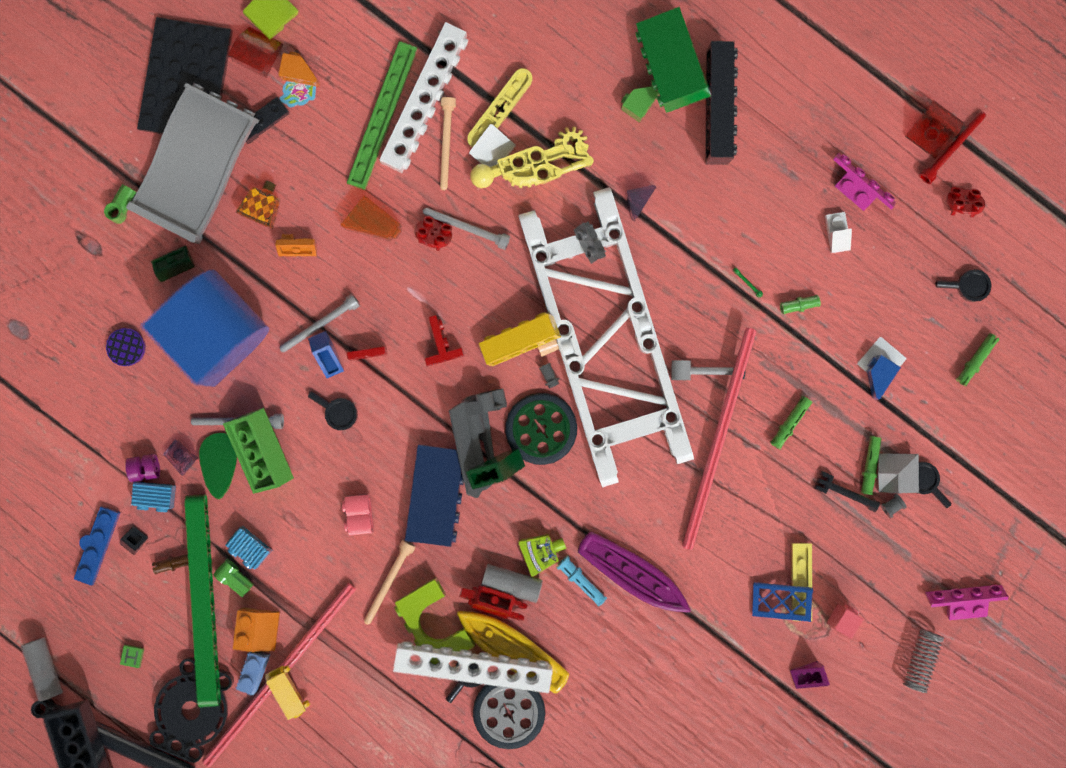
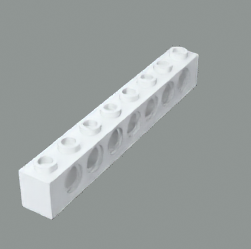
M445 22L381 155V164L400 173L404 169H408L411 163L409 158L412 152L415 153L419 146L418 139L420 135L423 136L428 126L426 122L435 113L436 108L434 106L436 101L441 100L444 94L442 89L445 83L448 84L452 77L450 72L453 66L456 67L459 63V53L461 49L465 50L469 39H467L466 31ZM448 44L455 46L452 51L445 50V47ZM440 61L447 63L444 68H438L437 64ZM432 78H436L439 80V82L434 86L429 84V81ZM428 95L430 100L427 103H423L420 101L422 96ZM420 112L422 117L419 120L412 119L414 113ZM411 129L414 131V134L411 137H405L404 132ZM403 146L406 148L405 152L401 155L397 154L396 149Z
M402 642V644L398 643L393 672L549 693L553 670L552 666L546 661H537L535 663L529 662L526 658L514 660L505 655L492 657L489 653L481 652L478 655L471 654L472 652L468 650L457 652L452 651L448 647L435 649L427 644L414 646L411 642ZM416 654L419 655L421 659L417 662H414L410 659V657ZM433 657H437L440 660V662L438 664H432L429 660ZM457 660L460 664L457 667H452L449 665V662ZM470 663H477L479 667L472 670L468 665ZM492 665L498 667L496 672H489L487 669ZM510 668L517 670L514 675H509L507 671ZM529 671L536 672V675L532 678L526 676Z

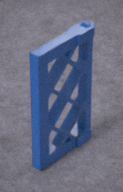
M754 582L752 616L811 622L813 587ZM760 588L771 590L764 598L759 594ZM775 591H789L790 594L782 600ZM795 592H805L806 599L802 602ZM772 593L780 600V603L774 608L765 601ZM791 595L800 603L793 610L784 602ZM764 602L770 611H759V604ZM783 604L790 613H779L774 610ZM801 605L806 610L805 615L794 613Z

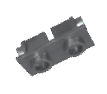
M589 222L582 223L574 229L576 238L591 264L606 256V250L601 241H593L598 236L592 224H589Z

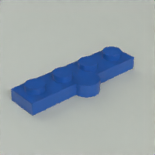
M103 506L100 507L90 535L83 536L79 541V545L84 552L74 580L91 586L94 585L120 512Z

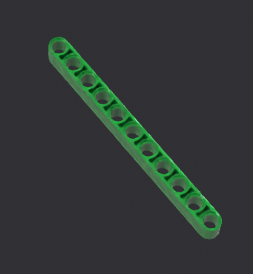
M206 494L185 496V517L197 702L199 707L219 706L221 694L208 499Z

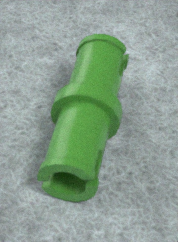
M818 295L806 298L797 297L793 301L781 302L780 310L783 315L796 311L804 312L805 309L820 307L821 302Z

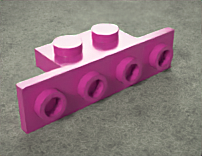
M838 153L833 160L847 171L835 185L838 190L863 211L876 198L891 210L896 204L895 198L889 192H883L875 180H869L865 176L866 173L860 167H854L846 155Z
M1002 585L925 593L931 607L948 606L947 617L949 620L987 617L990 601L1008 600L1009 598Z

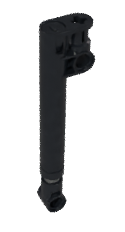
M51 698L36 701L31 706V713L35 718H42L52 708L60 707L61 705L56 704ZM40 703L46 707V711L41 710ZM95 721L103 747L148 768H196Z

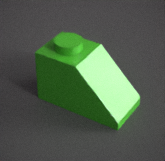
M653 86L634 89L631 94L626 93L623 97L621 110L640 123L657 99L656 96H659V91H654Z

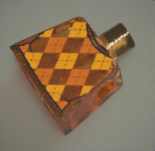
M266 180L262 190L252 187L236 210V213L273 230L280 205V199L272 195L276 184Z

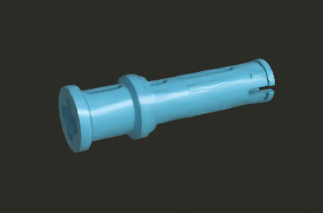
M569 556L562 559L556 568L561 570L568 577L569 581H574L598 607L601 606L607 597L582 574L580 567L577 568L569 560Z

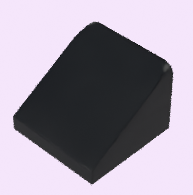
M133 526L120 539V545L132 555H135L147 541L148 537Z

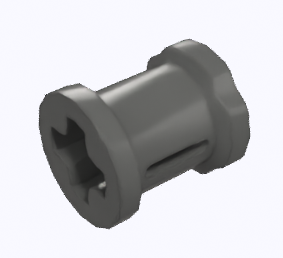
M895 494L894 498L887 503L880 504L882 510L890 519L900 509L907 508L905 502L898 494Z

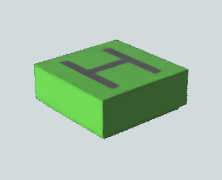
M124 645L120 665L140 668L145 648Z

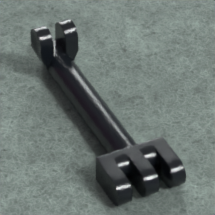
M821 471L820 475L827 479L825 481L818 478L817 482L823 484V487L815 485L814 489L825 494L830 489L868 506V510L873 512L878 510L880 506L879 501L868 499L833 483L834 476Z

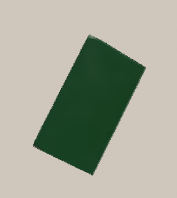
M186 245L151 261L154 274L160 282H164L195 267Z

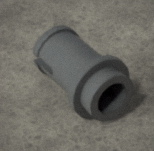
M550 363L539 368L546 381L545 385L549 389L559 385L558 380L560 379L556 377Z

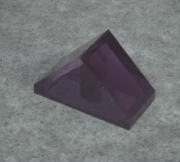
M650 185L626 191V199L632 221L635 222L655 191L656 186Z

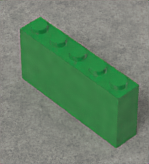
M680 6L636 23L638 31L635 34L638 43L642 42L644 46L640 48L643 58H648L649 61L646 64L648 73L654 76V79L651 80L654 91L658 90L660 94L656 96L659 106H664L666 113L710 97Z

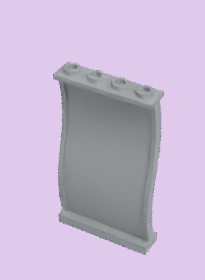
M186 83L184 86L185 90L164 129L150 168L133 200L128 203L126 209L193 243L200 244L203 238L202 235L221 200L238 156L256 123L258 124L259 120L254 118L255 113L247 109L241 111L237 109V104L229 100L225 103L220 100L221 96L210 92V94L203 92L204 88L198 84L193 83L191 86Z

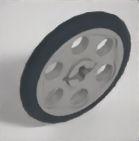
M486 684L478 693L473 706L474 724L481 737L489 744L502 749H518L533 741L540 733L545 721V704L541 694L537 691L511 688L515 691V696L509 699L504 695V691L509 687ZM489 698H496L498 705L491 708L488 706L487 701ZM525 698L529 699L532 703L531 707L524 709L520 704ZM506 707L509 710H514V712L512 713L513 720L509 715H504L506 713ZM489 717L497 719L498 724L495 727L488 726L487 719ZM523 718H528L531 721V725L528 728H523L520 725V721ZM506 727H511L514 730V734L511 737H506L503 734V730Z

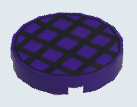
M122 328L116 330L109 336L106 343L108 357L119 366H132L142 360L146 350V344L141 334L133 329Z

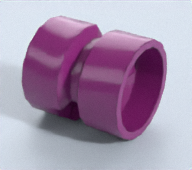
M156 454L143 455L142 459L139 456L126 459V474L130 482L143 481L144 477L147 480L160 477V464Z

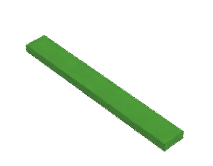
M401 41L397 45L347 180L348 185L366 190L416 55L417 47Z

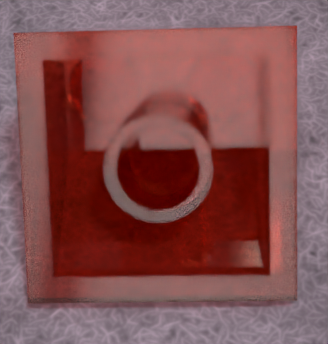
M248 27L235 39L228 56L233 62L267 78L284 44L273 38L269 40L263 33Z
M933 100L922 112L905 137L936 159L959 134L964 122Z

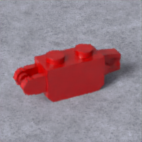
M484 586L472 587V590L462 588L459 597L468 600L467 604H470L471 608L505 619L513 618L524 621V615L513 612L512 608L513 606L520 609H527L528 607L526 603L515 600V597Z

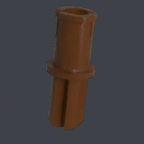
M188 554L174 558L170 556L166 560L153 562L152 566H155L152 568L154 574L170 570L173 572L177 568L189 566Z

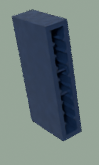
M418 445L405 541L451 547L453 542L456 543L457 531H454L455 523L458 524L460 512H457V505H461L463 494L459 493L460 485H464L457 449Z

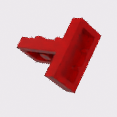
M436 315L429 317L439 354L425 358L426 366L429 367L463 357L464 352L462 348L447 352L450 346L447 337L443 338L441 330H444L442 319H438Z

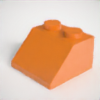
M244 607L237 611L232 649L249 652L275 651L280 612Z

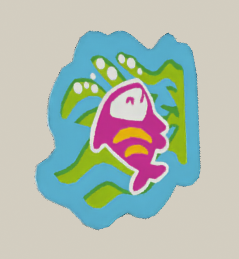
M287 81L283 86L284 95L279 100L289 107L303 106L309 100L315 99L316 87Z

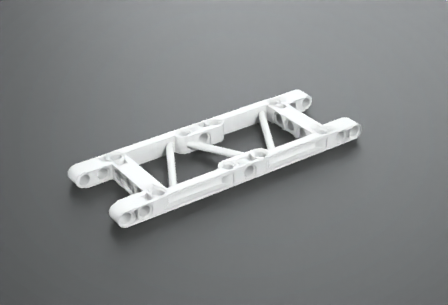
M610 187L593 192L594 206L601 228L594 229L598 237L594 238L593 241L600 240L605 248L617 245L629 287L546 269L545 266L555 264L559 260L571 259L576 255L584 253L580 242L575 235L547 244L540 218L537 217L535 210L518 215L548 314L554 316L558 328L561 325H566L569 328L568 334L561 335V338L556 340L602 487L619 483L617 478L618 471L610 446L664 430L671 455L674 456L677 464L694 460ZM611 230L618 231L619 238L612 239L609 236V232ZM537 253H545L547 256L546 260L538 261L536 259ZM548 277L630 295L633 299L629 301L627 309L582 356L572 324L567 320L560 319ZM636 302L641 304V312H634L632 304ZM629 318L635 330V339L639 350L642 353L651 355L663 397L582 379L578 375L584 371L585 364ZM645 339H650L653 342L651 349H646L643 346ZM573 361H577L580 364V370L577 372L570 370L569 365ZM582 387L661 404L667 408L595 430ZM668 412L675 414L676 418L672 423L666 420ZM596 434L601 435L603 438L600 445H594L592 442V438Z

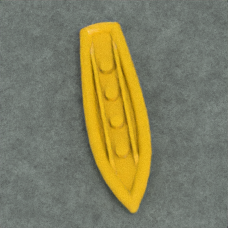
M468 611L457 612L468 635L484 652L491 654L492 657L505 655L514 660L526 658L529 662L535 663L537 661H546L552 666L553 670L549 691L556 694L565 686L569 678V672L519 631L485 614ZM510 668V670L517 672L515 668ZM529 671L526 676L532 678L536 675V672Z

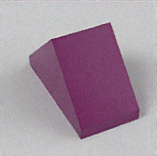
M818 661L790 670L796 689L830 685L825 668Z

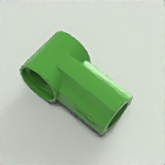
M122 184L112 202L106 205L104 209L105 216L116 224L123 223L127 218L128 209L126 207L133 200L137 192ZM115 210H119L118 215L116 217H112V213Z
M228 559L213 574L219 582L228 585L241 597L254 585Z

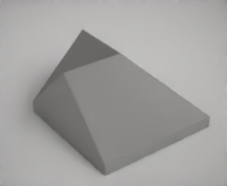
M879 454V492L919 493V454Z

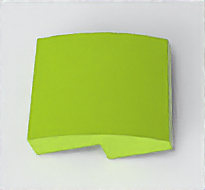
M253 0L244 9L243 14L270 40L284 29L286 23L298 15V10L288 0Z

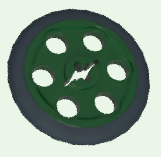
M549 393L527 395L520 399L508 413L505 424L507 442L512 450L519 448L522 459L528 463L535 465L555 463L567 455L575 443L577 437L576 417L571 407L558 396ZM542 404L545 407L543 415L535 414L534 407L536 405ZM559 412L562 414V421L560 423L552 421L551 416L553 413ZM526 415L529 417L530 422L527 426L519 424L520 416ZM535 419L541 425H546L545 433L547 434L548 438H546V436L541 432H536L538 427L536 422L534 421ZM561 431L564 434L562 442L554 441L553 434L555 432ZM527 434L531 437L529 445H523L520 442L522 435ZM541 442H545L549 446L546 453H540L537 449Z

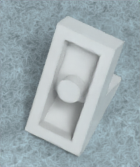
M845 212L825 215L831 253L851 250L852 229H848Z

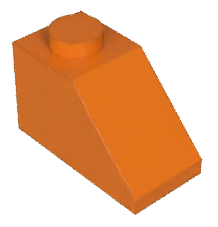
M289 52V54H282L278 75L281 80L315 87L320 86L319 81L299 53Z

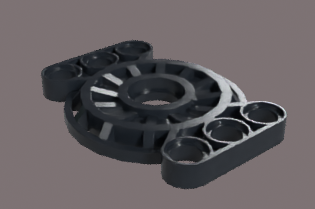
M188 657L179 665L182 675L168 681L156 697L154 717L159 729L151 733L149 742L157 749L195 763L204 755L202 745L212 741L221 732L226 723L228 703L223 691L232 687L234 678L229 672L219 669V678L225 676L229 679L228 686L224 687L220 684L222 700L220 705L199 707V716L196 719H187L182 713L184 703L192 701L198 704L195 658ZM185 662L193 663L194 669L192 672L184 669ZM174 681L177 682L171 689L167 688ZM164 692L166 695L163 698L162 703H159L161 695ZM158 709H161V721L159 719ZM221 717H223L222 724L218 727V723ZM214 731L215 734L206 740V736ZM156 733H161L164 736L162 743L155 741L154 735ZM175 740L179 741L182 745L181 750H174L172 742ZM190 749H198L199 757L193 758L190 755Z

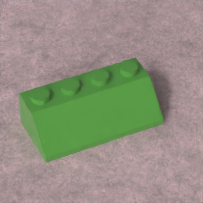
M264 408L223 423L253 494L278 488L294 479Z

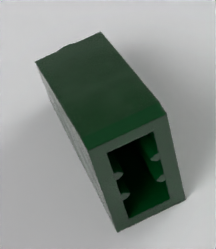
M518 448L501 453L467 470L466 475L473 490L504 482L524 468L525 464Z

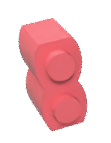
M370 494L345 497V501H342V510L347 515V520H344L345 532H348L349 536L373 533Z

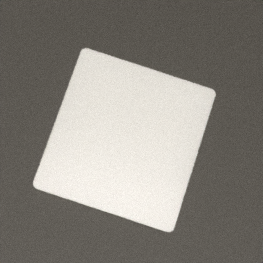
M490 124L469 153L481 164L492 167L497 165L498 159L508 156L515 147V144L495 126Z
M879 337L857 364L867 372L869 361L872 357H877V355L886 357L899 367L906 360V357L882 337Z

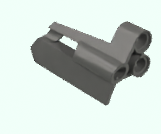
M504 388L468 396L460 404L449 410L466 494L474 498H478L481 492L487 490L491 485L472 490L466 471L484 462L479 440L484 443L487 460L494 457L488 412L507 407Z

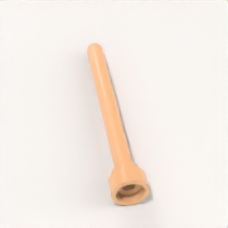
M451 97L441 98V107L444 111L440 188L442 190H446L448 187L451 114L456 107V99Z
M402 539L399 545L400 553L364 619L365 624L372 622L406 556L413 553L416 547L413 543Z

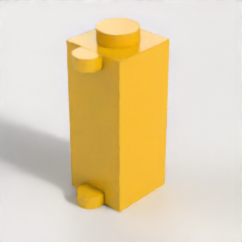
M281 666L266 674V683L289 720L301 716L306 711L305 708L310 705V702L308 700L303 701L287 673L290 671V667Z

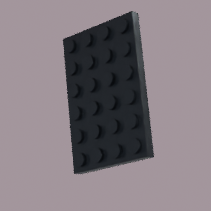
M156 17L137 126L139 131L163 134L168 120L185 90L184 86L186 83L191 86L193 83H196L204 88L203 92L207 94L213 92L221 96L222 99L233 34L231 29Z

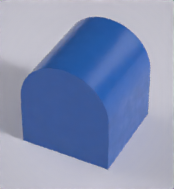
M216 270L206 271L192 279L141 325L195 385L215 387L263 341L269 332L267 324Z

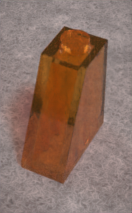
M365 195L340 224L345 230L387 241L396 239L402 232L400 230L401 224Z

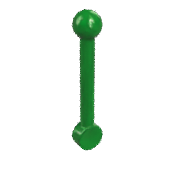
M736 267L732 270L756 293L758 298L763 296V292L755 288Z

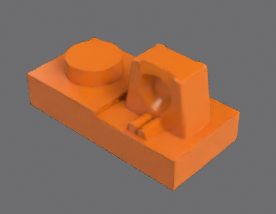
M282 234L281 239L276 240L275 245L278 256H317L315 239H294L293 234Z

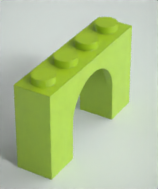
M437 577L395 602V611L399 617L403 616L406 621L404 626L409 634L413 633L416 646L427 644L435 649L448 647L452 651L457 652L474 647L475 642L468 635L465 628L444 639L432 638L423 631L420 624L422 611L446 595ZM433 657L429 660L432 664H438L440 662V660L437 657Z

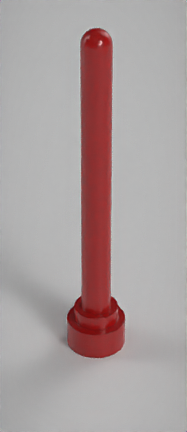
M980 112L931 167L923 169L919 174L921 180L927 184H932L936 179L937 171L986 117L985 112Z

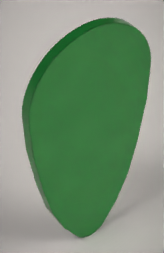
M215 433L208 436L202 442L199 449V458L207 489L215 499H221L232 483L237 464V455L228 435L225 433Z

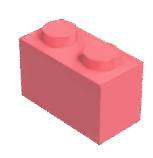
M845 603L844 606L837 604L826 623L852 639L864 619L858 616L860 614L859 611Z

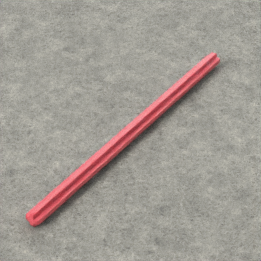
M746 328L686 530L682 547L688 550H692L753 345L756 330L752 328Z
M348 583L279 667L289 666L291 669L355 592L356 588L352 584ZM265 683L204 757L202 762L206 766L210 767L271 694L272 691L267 683Z

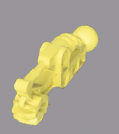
M566 127L565 134L560 131L558 134L560 138L555 139V147L543 150L541 147L534 146L498 159L497 165L492 167L478 164L471 170L470 179L476 187L487 188L492 184L495 177L502 175V178L506 181L508 180L513 187L516 185L519 188H522V186H528L529 188L533 184L537 186L558 179L562 174L572 170L590 167L594 160L587 153L589 145L584 143L587 140V136L580 137L583 131L579 130L578 133H575L576 127H573L572 132H570L569 128ZM569 139H571L572 142H576L574 148L572 147V145H567ZM538 152L541 155V159L534 161L531 158V154ZM562 157L580 160L561 169L549 163ZM517 158L521 159L523 161V165L521 167H515L513 165V160ZM545 170L548 176L545 179H541L538 177L537 172Z

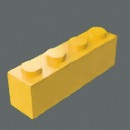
M540 313L535 316L536 319L522 321L518 323L517 327L513 329L506 328L497 336L490 335L485 337L484 341L479 343L486 365L493 367L561 338L554 316L548 313Z

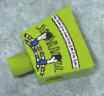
M549 534L518 541L532 577L558 562L559 559L556 553L567 549L563 538L552 542Z

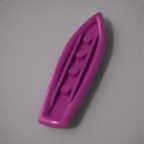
M589 532L582 539L578 553L628 593L641 601L664 610L674 612L691 611L684 595L674 582L648 561L594 532Z

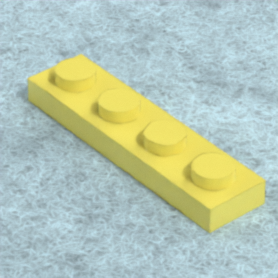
M791 543V586L812 587L811 543ZM795 592L802 602L806 599L805 592ZM791 595V610H793L800 603ZM802 605L794 611L795 614L805 615L806 612Z

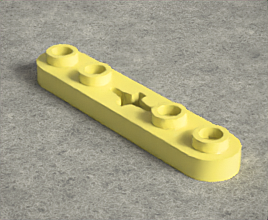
M519 69L513 74L470 131L468 143L471 148H473L490 124L497 129L500 127L531 86L532 74L529 70ZM506 101L507 103L503 107L505 112H499L496 117H493L497 111L496 106L500 107Z

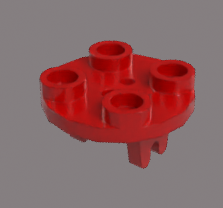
M952 187L947 194L946 202L950 207L949 211H951L950 215L955 216L956 212L974 218L975 215L980 214L985 208V200L978 189L969 190Z
M425 216L423 220L419 221L414 231L418 243L436 248L437 251L447 246L451 242L453 235L450 224L435 220L431 216Z

